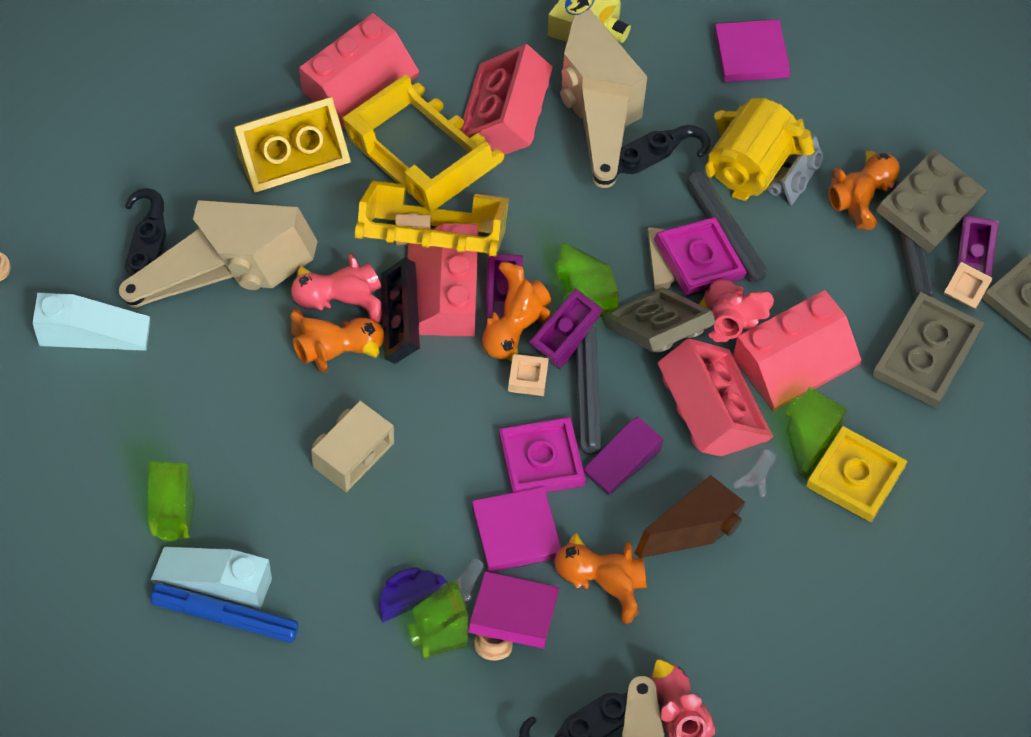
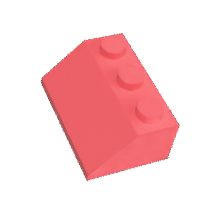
M374 13L370 14L299 67L301 92L312 102L332 97L340 125L345 130L344 116L403 75L407 74L411 81L419 76L418 68L396 31Z
M528 44L521 45L480 63L463 116L464 125L460 131L469 138L476 133H480L485 137V141L490 144L492 152L499 149L504 154H509L531 145L538 117L542 111L544 96L549 87L553 66Z
M441 224L432 229L435 231L478 236V225ZM409 243L408 259L416 264L419 335L475 337L478 252L467 250L465 252H457V249L437 246L426 248L422 247V244Z
M826 290L739 335L733 354L737 365L773 412L860 365L862 361L846 315Z
M687 338L657 362L663 374V383L671 391L677 403V412L686 422L692 434L691 441L700 452L724 456L773 438L730 349Z

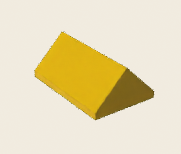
M332 97L234 126L237 155L254 193L351 162Z

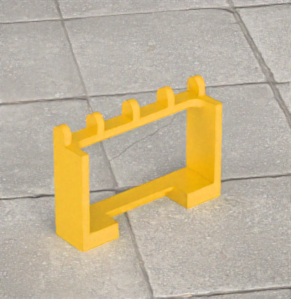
M405 74L344 116L343 122L349 141L395 182L407 185L406 191L431 213L500 164L505 155L499 149L491 152L490 144L485 141V137L480 133H476L470 138L460 131L464 125V120L458 115L447 120L439 113L444 106L443 102L438 98H434L427 103L421 98L425 92V87L421 83L412 85L410 77ZM409 104L417 108L468 152V154L432 179L415 164L408 168L383 146L375 136L374 129Z
M372 180L359 202L355 238L363 239V237L384 239L388 243L399 241L422 244V247L426 248L430 246L457 249V252H465V250L489 253V256L496 257L506 230L509 198L475 194L473 197L472 213L436 209L430 213L425 207L405 204L407 185ZM418 213L420 215H431V226H440L441 224L478 225V232L491 234L485 237L375 223L373 219L396 221V214Z

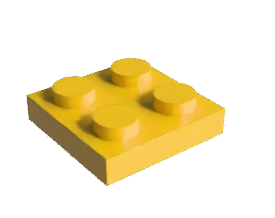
M842 426L808 479L806 487L872 523L904 471L908 461Z

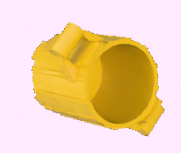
M750 98L743 106L740 105L737 111L726 112L721 110L714 114L721 138L709 153V161L705 169L709 178L715 175L716 179L728 189L734 191L732 198L747 201L749 196H758L767 189L789 155L803 154L809 156L814 153L815 148L811 132L805 129L803 119L796 121L794 115L781 104L767 98Z

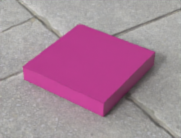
M780 19L715 24L714 33L724 82L789 78L790 67Z
M716 217L657 232L654 237L657 247L685 296L706 290L714 281L725 279L735 282L742 280L747 274Z
M571 417L499 428V438L512 493L544 487L547 493L585 486L586 479Z
M544 487L472 501V510L488 572L555 559L556 553L561 549Z
M485 572L469 623L468 633L544 649L558 598L559 587Z

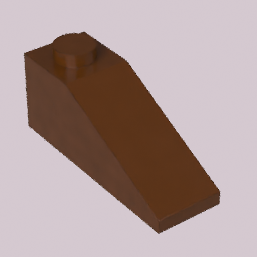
M710 475L644 530L634 554L639 558L710 545L715 543L724 534L730 536L742 522L739 514L745 501Z

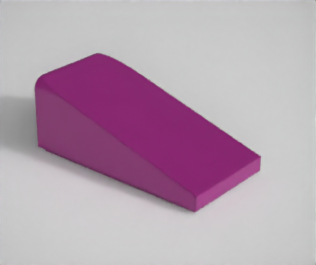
M964 215L960 223L956 270L960 263L963 262L990 277L992 276L998 220Z
M488 254L486 323L488 318H492L493 312L498 314L499 318L503 317L508 282L505 275L499 269V264L506 261L523 267V255L497 254L494 257Z
M575 288L529 342L538 354L543 358H549V362L560 370L598 319L603 309Z
M637 416L583 469L584 473L610 495L661 452L663 440L659 434Z

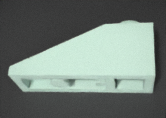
M37 293L32 324L39 346L146 351L151 320L150 316L74 294Z
M164 547L152 575L151 583H162L261 610L272 576L269 559L232 549Z

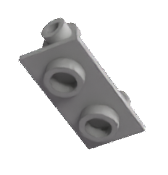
M814 134L812 135L815 148L814 153L809 156L803 154L789 155L783 163L786 167L781 166L768 186V191L772 195H786L790 206H793L799 195L804 192L807 183L822 164L823 153Z

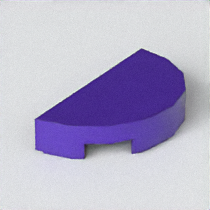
M417 567L399 571L387 580L386 586L381 592L379 612L382 623L450 593V584L442 575H435L430 571H422Z

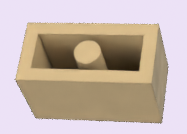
M359 401L352 409H346L339 416L336 425L328 434L323 433L315 440L311 449L313 468L347 493L394 444V425L362 401Z

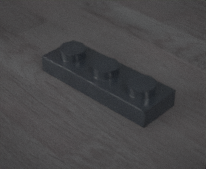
M406 257L381 273L384 356L386 360L394 364L420 349L416 264Z

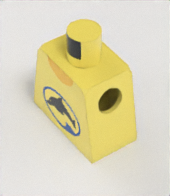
M559 0L549 13L547 35L567 42L573 17L589 9L592 10L620 43L627 39L631 25L619 20L620 0Z

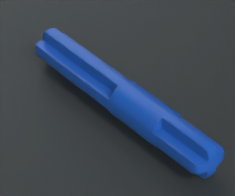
M156 583L151 593V603L153 605L289 643L294 642L298 633L299 625L296 620L166 584Z

